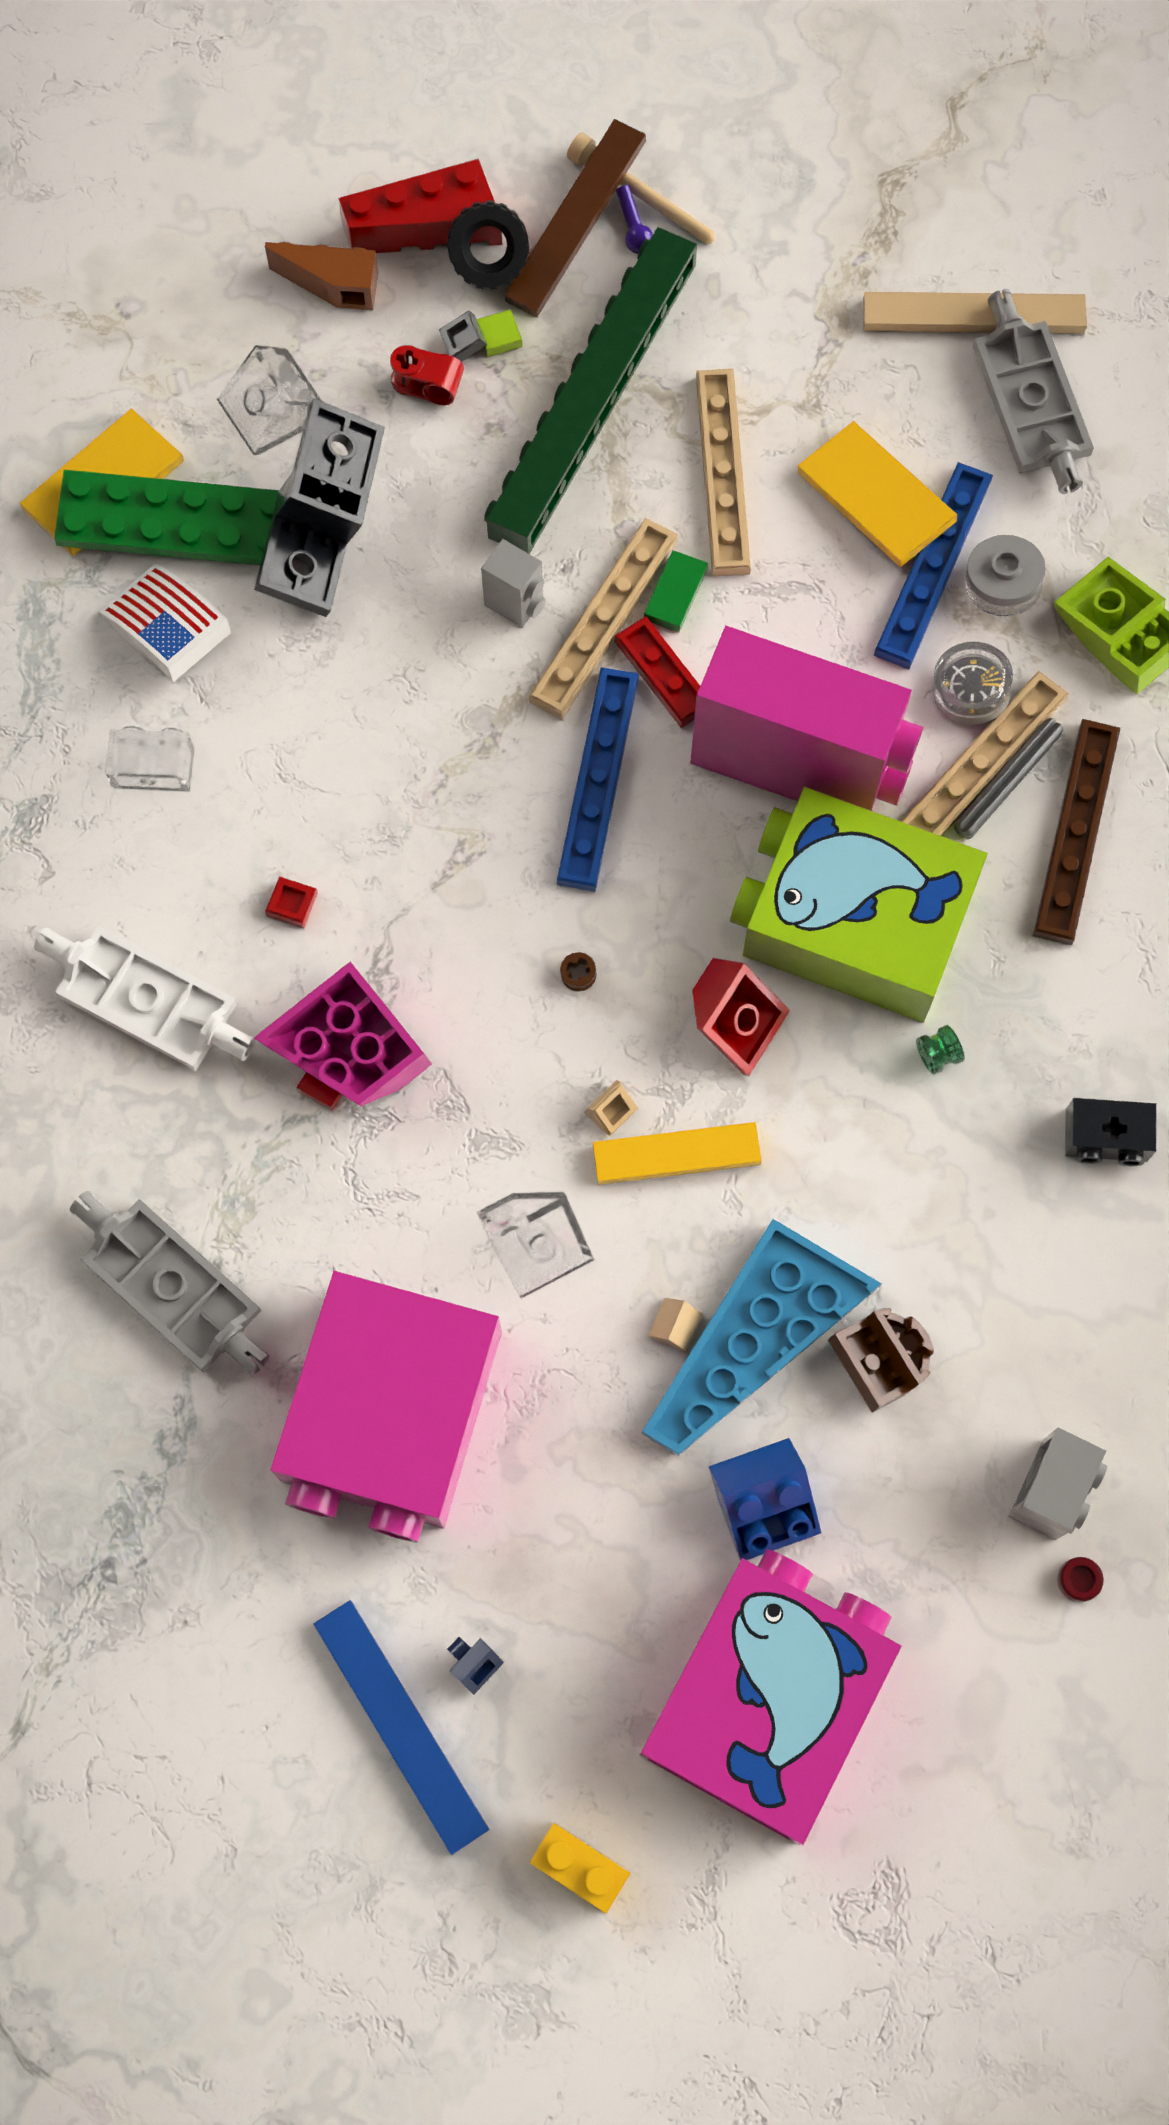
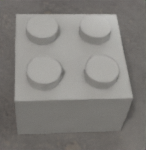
M1059 1427L1042 1440L1009 1517L1054 1540L1067 1533L1071 1534L1075 1527L1080 1529L1090 1509V1505L1085 1503V1499L1092 1488L1097 1489L1108 1467L1102 1463L1106 1450Z

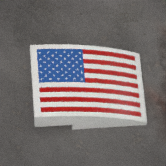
M156 563L98 611L100 616L150 664L154 663L173 682L231 634L227 618L187 583Z

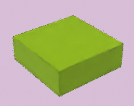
M511 309L477 319L487 346L484 347L487 357L523 347L522 338Z

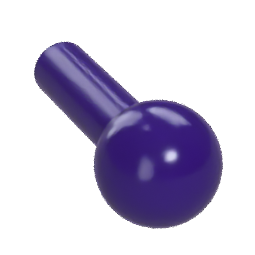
M623 185L616 189V194L628 227L625 243L631 252L638 254L645 239L650 240L653 232L649 227L642 224L629 185Z

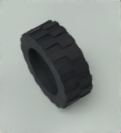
M486 200L483 203L478 201L469 208L465 207L461 210L459 216L455 217L451 229H449L448 253L450 262L453 264L455 272L461 275L469 285L470 283L476 285V288L483 289V287L491 290L497 289L501 285L506 286L510 284L513 278L516 279L521 274V269L527 263L529 240L523 221H521L514 210H510L507 208V205L501 202L497 204L492 200ZM484 226H492L499 229L504 234L507 242L504 256L492 264L478 261L470 250V240L473 233Z

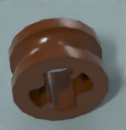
M571 953L561 963V978L564 985L570 990L577 992L585 991L595 983L597 977L595 962L586 953ZM579 964L586 965L585 972L589 973L587 977L580 976L577 981L572 980V973L568 969L570 967L577 968Z

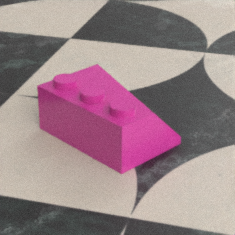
M351 961L254 1037L261 1044L360 1107L401 1090L432 1065L428 1057Z

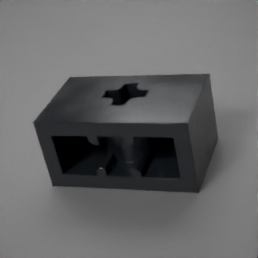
M1073 1098L1067 1106L1065 1156L1077 1157L1078 1162L1086 1164L1100 1163L1102 1159L1118 1160L1119 1165L1133 1167L1141 1166L1144 1162H1148L1156 1152V1103ZM1105 1128H1110L1111 1135L1118 1137L1115 1140H1111L1110 1133L1103 1131Z

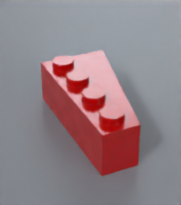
M479 158L338 198L342 225L350 248L360 247L366 250H375L376 253L400 252L402 247L412 246L420 247V250H434V245L448 244L449 229H451L453 220L459 216L461 210L465 207L469 208L478 201L483 203L486 200H492L495 203ZM492 226L481 227L473 233L470 247L471 242L489 241V246L503 245L502 232Z

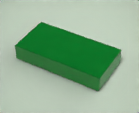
M672 550L644 612V617L647 616L651 623L679 633L708 570V563Z

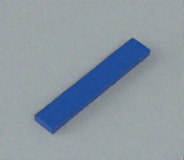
M960 462L957 463L941 499L957 514V522L917 554L877 644L874 656L910 670L990 486L992 474Z
M604 667L600 669L557 876V885L596 892L639 681V673Z
M351 1600L347 1601L313 1623L450 1854H455L489 1831V1827Z

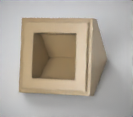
M616 1080L584 1113L602 1131L611 1136L638 1110V1107L621 1082Z
M664 1298L648 1337L687 1353L703 1313L686 1301Z

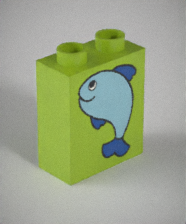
M804 787L794 813L774 807L765 826L758 847V853L775 858L766 883L746 876L736 898L729 922L747 928L742 956L924 1023L988 853Z

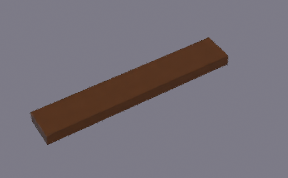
M616 119L612 121L527 258L525 267L520 271L521 274L514 279L505 294V301L535 317L539 316L646 142L645 133Z
M1086 719L1081 720L1033 931L1034 937L1071 946L1075 940L1120 727Z

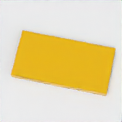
M131 408L22 500L20 505L22 510L54 539L64 469L164 479L184 462L183 455ZM63 547L72 556H75L83 549Z
M852 421L797 465L798 473L899 567H902L957 522V514L855 421Z

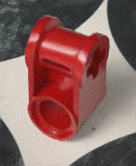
M410 345L396 348L390 358V365L393 370L391 384L396 392L428 400L438 405L445 406L454 402L464 371V365L460 360L448 354H438ZM409 356L412 357V364H409ZM402 377H405L406 385L403 384Z

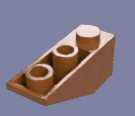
M265 242V251L270 270L337 308L374 309L378 280L375 250H366L360 247L351 249L337 248L322 244L311 246L292 244L290 242Z

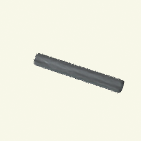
M1047 718L956 821L954 829L964 839H971L1059 739L1063 732V726L1053 718Z

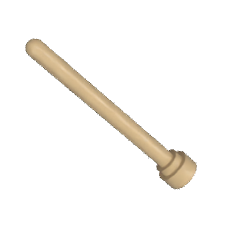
M583 132L579 133L568 148L567 158L580 167L586 165L597 147L596 141ZM626 173L620 186L629 185L633 195L703 243L711 244L715 240V233L710 228L630 173Z

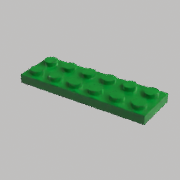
M64 469L54 540L56 546L260 565L279 490Z

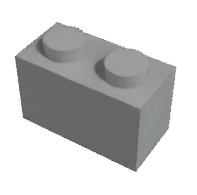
M502 539L481 567L484 605L523 628L530 617L536 618L545 603V598L543 597L545 580L542 575V561Z

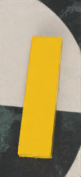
M756 1122L593 1142L598 1185L761 1165L762 1162Z

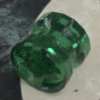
M949 1025L938 1028L937 1033L932 1036L922 1035L916 1039L919 1055L928 1071L933 1075L942 1072L945 1065L949 1063L957 1065L965 1059L962 1045L956 1033Z

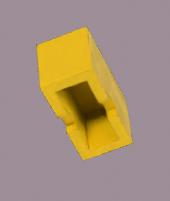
M555 1822L530 1861V1864L606 1914L631 1874L628 1870Z

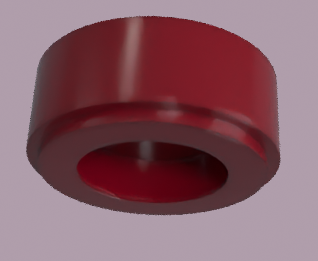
M1075 1557L1061 1566L1057 1581L1059 1589L1065 1597L1074 1602H1086L1095 1598L1101 1592L1104 1578L1102 1570L1093 1560L1086 1557Z

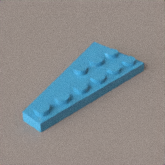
M772 1219L644 1427L642 1434L679 1456L876 1291L882 1283L775 1219Z

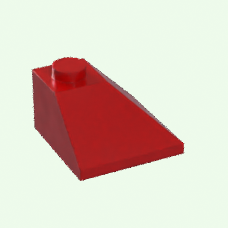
M712 958L692 990L697 1029L743 1075L750 1076L790 1010L745 963Z

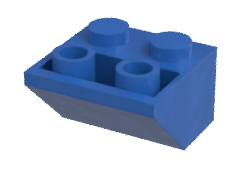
M790 1438L709 1466L717 1499L740 1561L742 1558L749 1560L763 1555L766 1549L774 1551L822 1533L806 1468Z

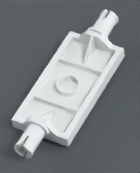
M97 926L91 937L84 942L77 941L73 943L47 927L40 932L45 937L44 940L37 936L34 950L62 963L63 969H65L64 978L55 991L58 998L195 1071L213 1045L233 1054L242 1061L249 1057L246 1049L252 1052L256 1042L254 1037L248 1036L226 1024L238 1004L236 998L100 926Z

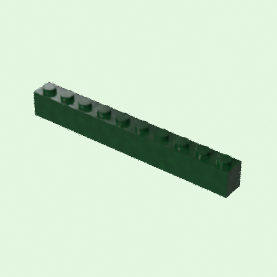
M657 227L650 240L645 239L638 252V261L634 268H627L618 295L610 297L605 308L603 321L600 325L595 324L588 337V346L585 352H579L576 355L568 381H562L559 384L554 395V404L551 410L542 413L536 428L537 434L532 441L527 440L519 456L520 463L515 471L510 470L505 476L502 484L503 492L497 501L492 500L488 505L484 515V521L487 522L488 539L497 543L504 539L528 554L531 553L696 267L697 243Z

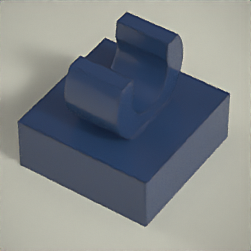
M458 1637L447 1648L458 1660L450 1672L473 1695L504 1663L481 1638L470 1647L464 1640Z

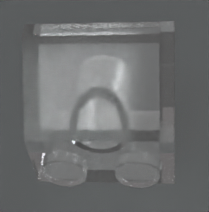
M260 345L253 347L216 399L253 455H260L303 432L310 403L314 398L322 401L286 348Z

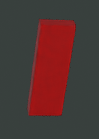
M647 616L616 634L614 638L616 645L680 728L692 722L695 717L696 696L700 685Z

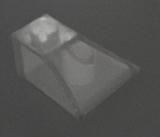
M564 1192L512 1193L476 1212L494 1251L521 1299L594 1261Z

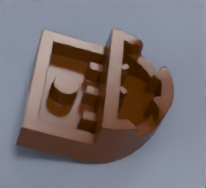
M891 1308L875 1310L866 1318L842 1329L828 1339V1342L872 1413L905 1396L921 1384L930 1374V1371H928L930 1356L934 1352L932 1342L924 1327L912 1316L904 1318L891 1313Z

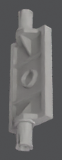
M1003 289L1004 298L1002 299L998 290L988 298V303L997 322L996 330L990 335L975 338L973 349L1019 473L1051 466L1059 493L1067 494V485L1069 486L1070 493L1083 485L1074 460L1091 456L1094 446L1046 321L1035 324L1028 323L1022 316L1018 315L1011 291Z
M89 1191L78 1196L90 1210H86L75 1200L70 1207V1212L79 1217L95 1232L94 1238L96 1241L93 1247L81 1259L91 1271L203 1373L224 1352H227L248 1371L250 1376L255 1375L261 1370L249 1356L252 1355L264 1366L269 1360L270 1355L243 1333L244 1329L262 1311L257 1304L140 1199L128 1211L119 1215L118 1213L112 1214Z

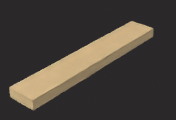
M864 292L863 296L864 331L992 333L996 330L997 322L988 303V298L992 293ZM1011 293L1018 315L1022 316L1028 323L1035 324L1046 321L1050 333L1085 334L1087 328L1085 294Z
M734 369L696 370L712 576L748 575L751 571Z
M647 518L643 520L529 695V703L563 720L611 646L615 635L620 632L678 542V534Z
M1038 670L1009 702L1006 709L984 729L901 822L943 836L1047 718H1050L1067 700L1069 693Z

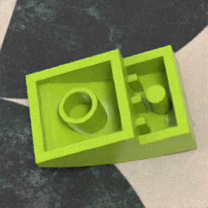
M1109 556L1054 602V608L1082 644L1113 675L1137 695L1169 668V611L1165 609L1166 599Z

